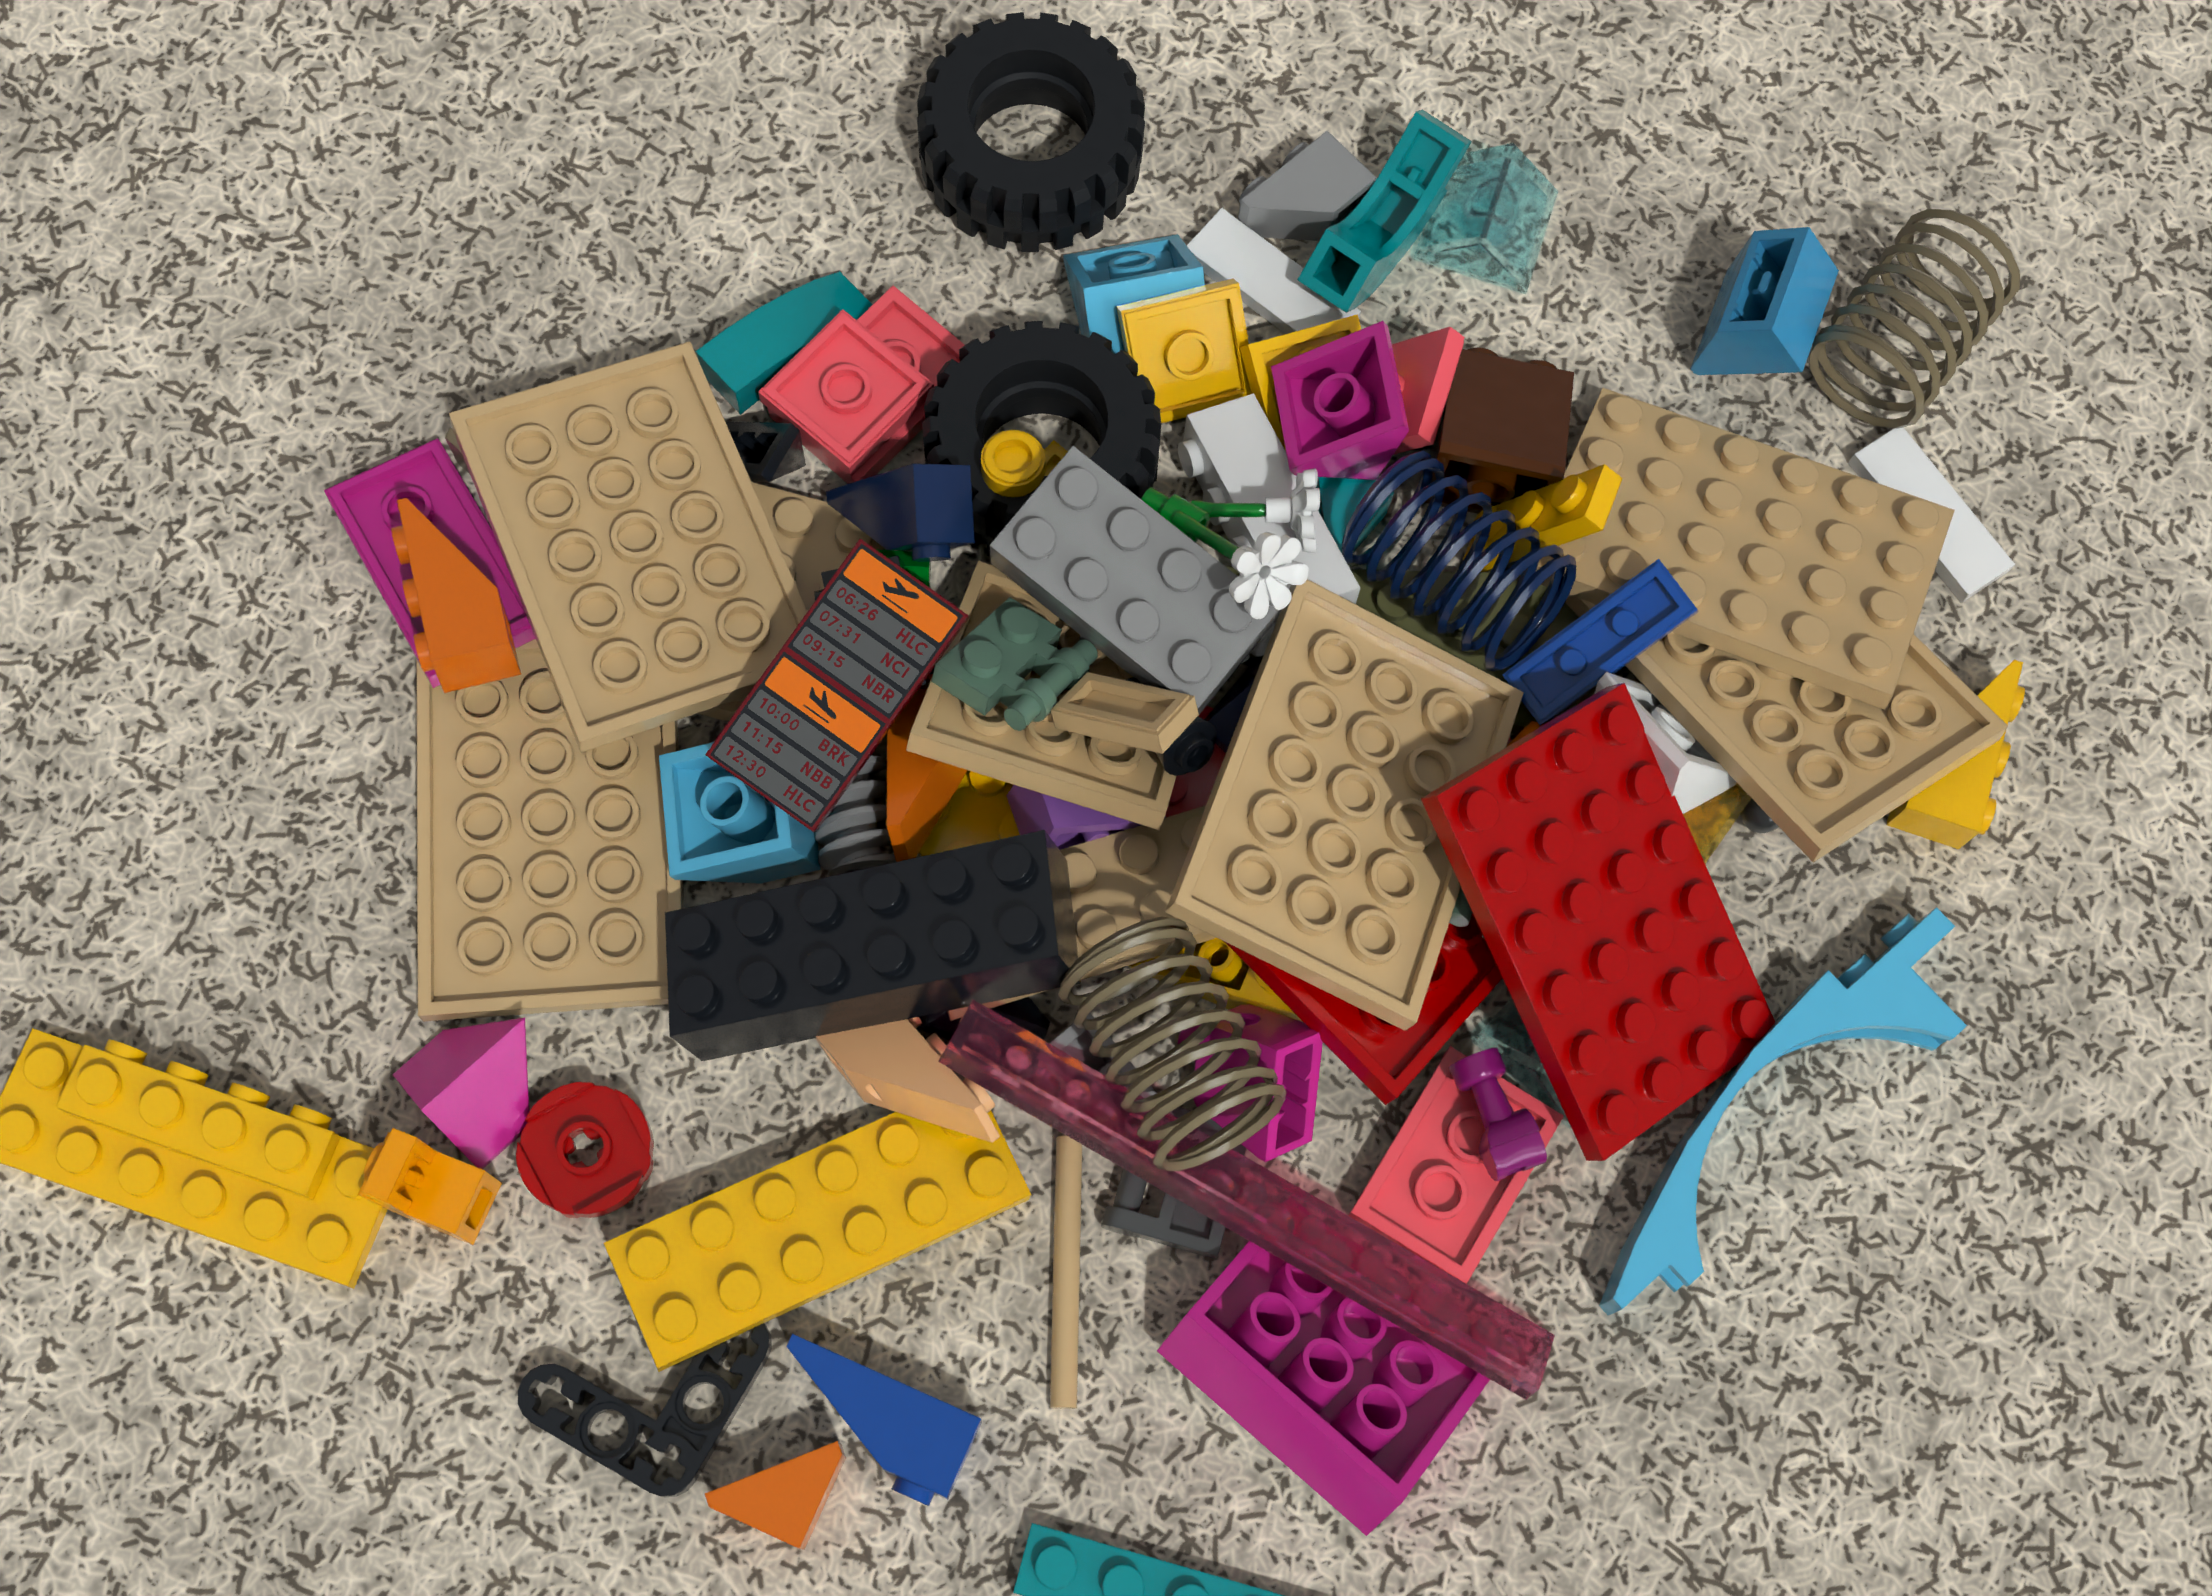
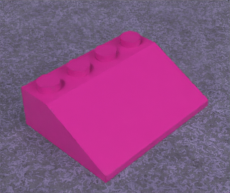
M1293 1190L1157 1349L1159 1354L1366 1536L1402 1504L1499 1368Z

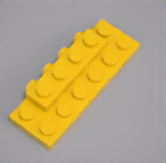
M32 1028L0 1095L1 1164L341 1285L355 1288L388 1210L358 1195L365 1181L364 1169L367 1160L374 1148L341 1137L335 1132L328 1130L332 1118L315 1110L296 1104L293 1105L289 1116L266 1108L270 1096L244 1085L232 1082L227 1094L205 1087L204 1085L209 1075L187 1065L170 1061L165 1072L143 1065L147 1053L127 1044L108 1039L102 1051Z

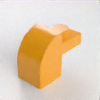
M392 1128L391 1132L387 1133L384 1141L379 1143L371 1152L364 1169L365 1181L358 1195L403 1217L474 1245L502 1183L485 1170L437 1152L419 1138Z

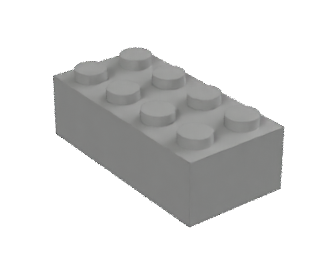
M1074 446L1071 447L990 544L992 565L1082 637L1090 641L1097 649L1132 677L1137 678L1142 684L1195 696L1199 714L1271 628L1279 611L1269 603V609L1264 618H1252L1245 610L1244 602L1237 603L1229 593L1230 583L1238 577L1236 574Z

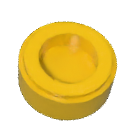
M1019 430L1002 431L992 436L984 445L981 453V472L986 485L995 493L1006 497H1021L1033 492L1041 484L1045 474V453L1040 442L1029 433Z

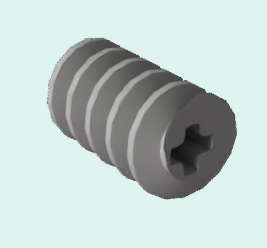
M871 755L817 832H814L815 840L824 846L818 853V862L823 869L828 870L827 875L829 877L896 862L894 854L881 852L882 847L891 844L888 830L878 829L877 823L887 820V805L874 804V799L887 794V781L871 780L870 775L886 768L887 761L882 756Z

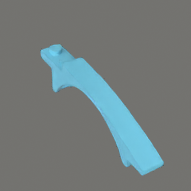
M1938 908L1932 910L1918 922L1910 913L1902 918L1880 938L1888 949L1874 962L1864 954L1839 977L1836 978L1828 970L1813 981L1775 1020L1776 1023L1745 1055L1743 1060L1731 1068L1672 1151L1620 1251L1599 1304L1608 1316L1622 1310L1658 1276L1673 1292H1676L1682 1285L1689 1286L1704 1272L1697 1239L1696 1223L1697 1189L1703 1159L1711 1136L1723 1112L1738 1091L1755 1073L1765 1065L1803 1047L1835 1040L1881 1039L1903 1042L1933 1051L1942 1043L1954 1039L1967 1027L1952 1009L1911 968L1955 927Z

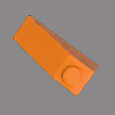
M929 674V679H930V681H931V678H932L933 674ZM928 688L917 690L887 732L886 826L896 862L916 858L968 771L906 751L911 729Z

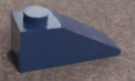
M910 464L826 491L828 505L886 550H911L912 561L931 562L951 559L950 549L975 543L970 465Z

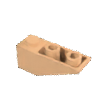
M919 1017L816 1036L815 1039L828 1059L864 1102L991 1143L1000 1137L987 1114L995 1107L992 1098L972 1074L961 1080L952 1069L958 1065L954 1055L937 1034L933 1033L924 1039L916 1029L922 1024Z

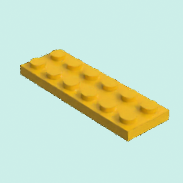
M990 1110L987 1114L1000 1135L993 1143L894 1112L604 1242L607 1254L658 1372L1028 1201L1031 1197L1030 1190L992 1111Z

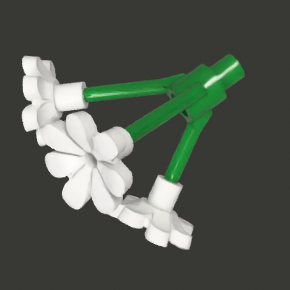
M1316 468L1297 473L1296 488L1291 492L1290 498L1265 497V504L1211 503L1198 500L1189 502L1177 494L1169 498L1152 487L1141 498L1142 501L1195 543L1197 540H1200L1231 560L1232 567L1240 572V575L1230 583L1229 593L1237 603L1244 602V608L1252 618H1264L1267 615L1269 603L1277 610L1285 608L1292 599V594L1286 587L1287 584L1302 585L1308 578V566L1293 561V559L1299 554L1301 546L1302 551L1316 554L1315 518L1312 515L1320 507V489L1316 488L1318 482ZM1211 517H1264L1265 523H1290V528L1295 532V538L1288 535L1280 537L1279 535L1265 532L1257 537L1252 549L1249 546L1238 547L1206 526ZM1273 623L1271 628L1250 652L1255 657L1264 656L1276 623ZM1248 654V656L1244 659L1243 662H1245L1246 660H1248V659L1250 658V655H1249V654Z

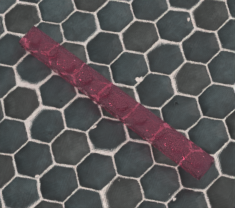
M971 1001L938 1062L1523 1399L1527 1400L1540 1389L1555 1337L1554 1334L1233 1149L1201 1165L1185 1170L1164 1171L1157 1169L1153 1164V1159L1163 1139L1148 1141L1138 1137L1136 1133L1139 1124L1149 1111L1137 1113L1124 1111L1120 1105L1128 1088L1108 1083L1104 1078L1105 1075L979 1002ZM1139 1095L1135 1100H1141L1144 1098ZM1168 1113L1151 1128L1178 1119V1117ZM1196 1128L1181 1139L1166 1156H1172L1187 1150L1211 1136Z

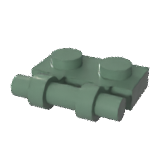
M1009 597L935 664L932 682L984 716L996 704L1001 702L1008 707L1004 712L1007 724L1011 728L1021 731L1031 722H1040L1051 713V709L1057 704V697L1064 690H1070L1089 672V666L1097 659L1098 652L1090 641L1084 639L1079 640L1071 648L1057 649L1062 629ZM1031 671L1041 676L1039 679L1031 678L1027 681L1024 679Z

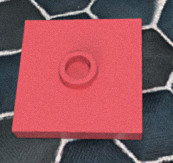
M842 309L758 393L760 402L785 423H792L800 430L803 438L851 477L925 403L928 392L934 387V383Z
M1446 327L1392 344L1409 432L1393 455L1434 444L1465 339L1463 335L1452 327Z

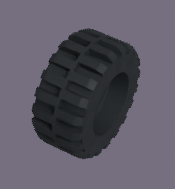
M1024 12L1006 14V21L994 24L990 18L973 25V35L967 38L961 33L946 44V57L940 54L934 58L926 71L927 82L920 86L917 100L918 144L922 176L927 190L934 192L935 204L944 216L950 218L957 213V228L969 236L975 237L980 230L987 234L988 245L1005 249L1007 241L1021 243V252H1039V244L1053 242L1055 250L1073 246L1075 234L1081 232L1085 239H1089L1102 231L1104 215L1110 220L1116 219L1126 207V197L1134 193L1139 179L1145 130L1143 91L1136 86L1137 75L1129 61L1124 58L1117 60L1118 48L1104 36H1100L1097 40L1092 38L1091 28L1072 20L1069 26L1059 23L1058 15L1041 12L1040 19H1024ZM1033 104L1047 106L1069 116L1079 125L1085 136L1075 147L1060 156L1041 161H1023L1007 157L993 150L979 137L977 131L987 119L999 111L1013 106Z
M1043 321L1024 322L1025 329L1011 331L1009 325L989 331L990 340L981 343L978 338L967 343L959 349L960 362L958 363L953 359L947 361L937 374V386L929 390L924 405L925 420L922 422L925 464L970 465L975 543L969 544L971 547H977L981 542L987 545V556L990 557V544L1035 492L1034 490L1021 497L999 495L986 485L981 472V453L987 440L1001 426L1022 416L1051 414L1076 422L1085 428L1100 446L1090 458L1093 462L1140 499L1150 487L1153 488L1154 482L1157 481L1161 435L1160 409L1154 405L1155 391L1146 376L1142 374L1137 376L1138 363L1126 351L1120 350L1114 354L1112 352V341L1096 332H1092L1090 338L1079 334V326L1060 322L1059 329L1044 328Z

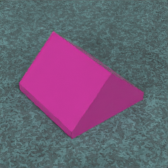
M1384 321L1271 366L1289 470L1297 476V473H1302L1303 470L1316 468L1318 477L1377 480L1409 432L1389 328Z

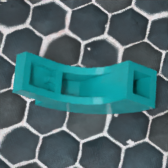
M1423 109L1416 111L1372 187L1344 220L1326 228L1297 280L1346 313L1361 305L1383 283L1423 231L1448 190L1445 187L1472 141Z

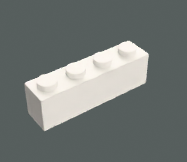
M1254 393L1186 416L1183 442L1178 444V455L1186 475L1189 478L1196 477L1201 486L1203 501L1211 503L1265 504V497L1290 498L1291 492L1296 488L1297 476L1289 470L1286 451ZM1314 511L1312 515L1315 518L1316 554L1302 551L1301 546L1299 554L1293 561L1308 566V580L1356 604L1360 586L1319 511ZM1264 517L1210 518L1213 525L1221 524L1228 540L1238 547L1249 546L1253 549L1257 537L1265 532H1270L1280 537L1288 535L1295 538V532L1290 528V523H1265ZM1281 610L1278 611L1274 623L1277 622Z

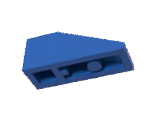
M792 1334L786 1347L883 1470L896 1476L891 1489L927 1506L930 1505L934 1494L948 1500L982 1424L981 1418Z

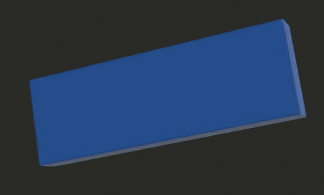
M1658 559L1502 675L1509 685L1524 692L1521 701L1538 724H1546L1597 687L1598 681L1606 672L1616 673L1699 611L1660 559Z

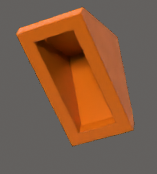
M836 1441L707 1492L705 1497L710 1508L792 1546L805 1550L846 1456L842 1445Z

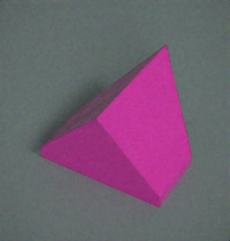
M525 1018L442 1030L393 1074L394 1078L420 1110L480 1169H484L521 1135L527 1123L525 1119L529 1113Z

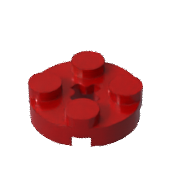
M590 1082L569 1083L550 1091L539 1099L525 1119L527 1123L521 1132L520 1143L517 1142V1167L527 1189L543 1205L568 1218H595L620 1209L637 1195L643 1183L653 1171L654 1139L649 1122L641 1109L628 1095L616 1089L613 1090L607 1086H599ZM582 1133H585L591 1141L600 1137L603 1140L604 1147L597 1152L598 1161L589 1167L582 1161L571 1164L568 1155L576 1150V1144L573 1139Z

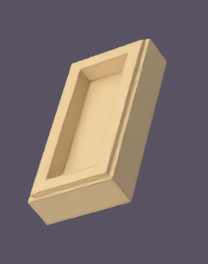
M1087 672L1051 709L1056 729L1163 754L1199 715L1195 696Z

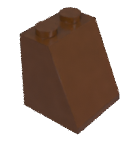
M1485 348L1462 349L1437 435L1430 450L1431 457L1443 463L1445 478L1459 475L1467 480L1469 495L1483 492L1491 498L1492 506L1522 496L1530 490L1535 491L1563 480L1566 468L1574 372L1558 369L1554 364L1547 361L1530 360L1523 362L1499 357L1495 352ZM1433 472V477H1432L1431 483L1436 480V476H1435V473H1434V472ZM1452 486L1445 487L1441 506L1446 507L1458 499L1460 496L1459 490ZM1432 496L1428 498L1424 503L1429 504ZM1473 503L1468 506L1467 512L1479 514L1483 508Z

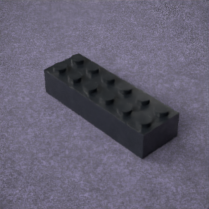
M1045 830L665 912L670 1037L701 1061L816 1038V1036L890 1023L1060 988L1064 974L1078 959L1068 863Z

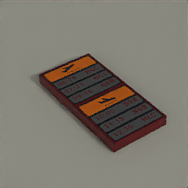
M859 539L705 755L808 829L817 832L932 671L935 664L967 622L969 616L865 541Z

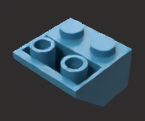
M1810 227L1753 232L1727 269L1690 368L1694 374L1727 375L1803 372L1839 272Z

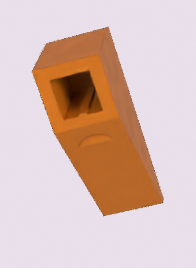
M407 498L397 500L402 525L392 527L391 531L401 565L408 563L411 565L413 578L402 580L412 618L421 616L424 632L413 635L423 672L435 670L444 693L521 675L510 622L497 587Z

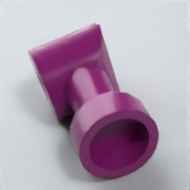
M1490 1048L1474 1053L1452 1064L1449 1069L1457 1088L1460 1091H1473L1485 1128L1479 1144L1480 1159H1482L1491 1178L1494 1181H1499L1521 1170L1525 1171L1546 1163L1547 1153L1534 1117L1526 1108L1514 1111L1497 1081L1506 1072V1067L1498 1048Z

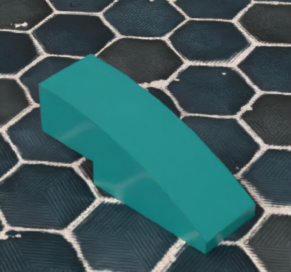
M839 271L806 283L757 308L696 350V356L707 381L741 415L760 400L758 391L842 309L857 320L873 304Z

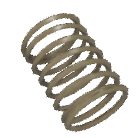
M1926 209L1912 215L1895 237V245L1886 247L1879 258V265L1869 268L1863 278V285L1853 288L1847 298V305L1837 308L1831 318L1832 326L1821 328L1818 335L1815 336L1808 356L1810 370L1819 388L1835 405L1854 418L1873 426L1887 428H1903L1916 424L1924 414V408L1930 406L1940 393V387L1948 383L1955 374L1956 367L1962 365L1971 353L1972 346L1979 343L1986 334L1988 326L1992 325L2003 312V306L2008 305L2020 290V270L2011 249L1991 228L1974 217L1954 210ZM1933 218L1950 219L1969 226L1988 239L2004 257L2009 268L2008 286L2003 290L1994 265L1984 252L1964 235L1942 225L1922 222ZM1920 232L1934 233L1955 242L1977 260L1989 276L1994 290L1993 297L1983 298L1980 288L1967 271L1950 257L1928 246L1914 244V234ZM1917 254L1923 255L1944 266L1960 279L1972 296L1956 291L1937 279L1920 261ZM1895 255L1899 264L1890 263ZM1890 272L1906 275L1923 293L1942 304L1948 305L1957 317L1958 322L1937 317L1929 307L1915 296L1898 289L1890 276ZM1879 275L1881 276L1884 285L1875 284V281ZM1874 293L1892 297L1907 312L1930 324L1942 342L1920 336L1899 317L1885 311ZM1865 295L1869 305L1858 304L1862 296ZM1964 310L1978 311L1977 319L1968 322ZM1859 314L1871 315L1879 319L1892 332L1912 343L1923 356L1925 362L1902 355L1883 338L1871 333L1864 325ZM1849 316L1854 326L1843 325L1842 323ZM1948 330L1962 331L1961 340L1952 342ZM1835 341L1843 355L1859 371L1881 384L1899 390L1912 391L1914 400L1908 403L1891 402L1870 395L1850 383L1833 366L1826 354V343ZM1847 341L1874 351L1891 363L1906 381L1886 375L1866 363L1849 346ZM1931 350L1946 351L1945 360L1935 362ZM1819 362L1827 375L1841 389L1861 402L1886 411L1909 412L1908 415L1897 419L1882 418L1858 408L1841 396L1826 380ZM1914 369L1929 371V380L1923 383L1919 382Z
M1162 916L1143 920L1123 928L1094 945L1079 957L1064 974L1058 996L1063 1003L1079 1006L1073 1021L1077 1028L1097 1030L1089 1047L1092 1055L1114 1057L1104 1077L1108 1083L1115 1085L1131 1084L1125 1092L1120 1106L1124 1111L1132 1113L1149 1111L1139 1124L1136 1134L1140 1139L1148 1141L1163 1139L1157 1148L1153 1164L1160 1170L1181 1171L1210 1161L1245 1142L1265 1127L1279 1113L1287 1092L1283 1085L1277 1084L1278 1077L1274 1069L1257 1066L1262 1050L1257 1041L1241 1038L1245 1021L1240 1013L1225 1010L1229 995L1224 986L1209 983L1213 968L1208 959L1194 956L1197 941L1192 932L1189 931L1186 922ZM1175 938L1168 948L1156 959L1139 964L1115 976L1092 993L1074 995L1071 992V988L1086 973L1107 959L1144 943ZM1183 945H1184V947H1185L1184 954H1178V953L1182 950ZM1190 965L1197 967L1201 974L1199 981L1173 986L1179 981ZM1174 967L1153 988L1134 1001L1111 1013L1093 1019L1086 1018L1099 1003L1123 995L1148 981L1158 972ZM1208 992L1214 995L1217 1001L1214 1009L1197 1011L1186 1015L1196 1006L1205 993ZM1188 995L1169 1014L1149 1028L1123 1041L1102 1046L1103 1042L1117 1029L1138 1015L1163 1003ZM1226 1020L1230 1022L1233 1028L1230 1037L1200 1044L1211 1034L1220 1021ZM1202 1024L1189 1037L1164 1055L1141 1067L1124 1073H1118L1132 1058L1153 1044L1179 1031ZM1235 1049H1246L1250 1057L1245 1066L1229 1068L1212 1074L1227 1061ZM1214 1054L1200 1068L1178 1083L1152 1096L1135 1100L1149 1086L1172 1071L1197 1059ZM1252 1077H1262L1265 1083L1244 1087ZM1227 1084L1221 1091L1196 1109L1172 1122L1151 1128L1165 1115L1185 1102L1213 1088ZM1257 1098L1233 1122L1213 1136L1187 1150L1172 1156H1166L1181 1139L1201 1124L1229 1108Z

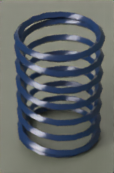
M1425 451L1403 456L1387 468L1372 484L1357 505L1346 526L1342 540L1343 557L1349 566L1353 567L1366 563L1367 581L1373 583L1380 582L1391 576L1390 598L1399 600L1415 593L1413 599L1415 616H1429L1440 609L1437 615L1438 633L1443 635L1450 634L1465 625L1461 634L1462 651L1472 652L1486 645L1484 650L1486 669L1491 671L1502 670L1512 665L1529 651L1558 615L1576 579L1575 557L1569 554L1564 555L1563 549L1555 544L1540 547L1539 532L1532 527L1516 530L1515 515L1506 509L1492 512L1491 498L1483 492L1469 495L1467 480L1459 475L1445 478L1443 463L1432 458ZM1423 470L1412 498L1389 521L1375 544L1363 554L1354 555L1353 550L1359 535L1379 506L1405 480ZM1433 472H1434V473H1435V476H1436V480L1431 483V480H1432V477H1433ZM1452 486L1459 490V498L1439 511L1445 487ZM1432 496L1427 510L1411 538L1384 568L1376 571L1383 552L1401 535L1420 506ZM1473 503L1483 508V515L1460 532L1466 519L1468 506ZM1454 515L1445 537L1433 556L1407 585L1400 588L1405 573L1418 552L1432 535ZM1499 520L1507 525L1506 534L1482 552L1489 537L1492 523ZM1476 535L1468 554L1457 572L1446 586L1429 603L1423 606L1431 587L1442 570L1456 553ZM1522 538L1530 541V552L1517 560L1504 573L1513 553L1515 542ZM1498 555L1492 570L1481 588L1467 606L1453 620L1448 622L1455 605L1467 587L1482 569ZM1546 556L1554 558L1537 570L1540 559ZM1521 575L1504 606L1490 624L1473 639L1479 624L1491 606L1506 588ZM1552 575L1541 602L1514 641L1500 655L1495 657L1500 641L1513 618L1534 591Z

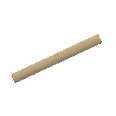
M1078 1136L1056 1137L1050 1408L1077 1409L1083 1139Z

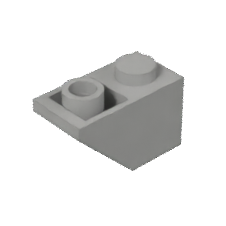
M1326 131L1310 145L1307 142L1298 144L1286 156L1280 169L1267 179L1264 176L1256 178L1245 188L1239 198L1238 220L1262 238L1320 241L1326 228L1340 223L1356 208L1376 181V177L1332 134Z

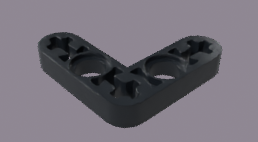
M765 1323L754 1327L751 1339L758 1346L756 1353L752 1357L741 1353L729 1370L732 1374L743 1376L736 1389H733L720 1375L709 1371H702L710 1357L721 1367L730 1350V1347L725 1342L695 1355L657 1420L647 1416L573 1371L556 1364H543L527 1373L518 1389V1405L523 1416L531 1423L647 1492L664 1498L677 1497L687 1492L697 1481L763 1369L772 1349L771 1334ZM558 1377L562 1378L564 1383L560 1392L581 1406L583 1405L586 1392L595 1396V1400L580 1414L573 1435L567 1432L565 1427L573 1421L574 1417L553 1407H550L544 1416L538 1412L542 1400L534 1392L540 1382L552 1385ZM701 1384L716 1386L720 1389L724 1400L721 1414L714 1421L706 1424L693 1422L688 1417L685 1408L688 1394L693 1388ZM605 1411H618L627 1420V1438L620 1447L612 1451H602L594 1445L591 1439V1426L599 1414ZM645 1426L654 1431V1434L645 1442L646 1445L665 1454L669 1453L674 1445L682 1450L678 1462L686 1470L680 1480L668 1477L662 1485H659L654 1480L658 1471L656 1466L639 1456H636L632 1470L623 1465V1461L638 1447Z

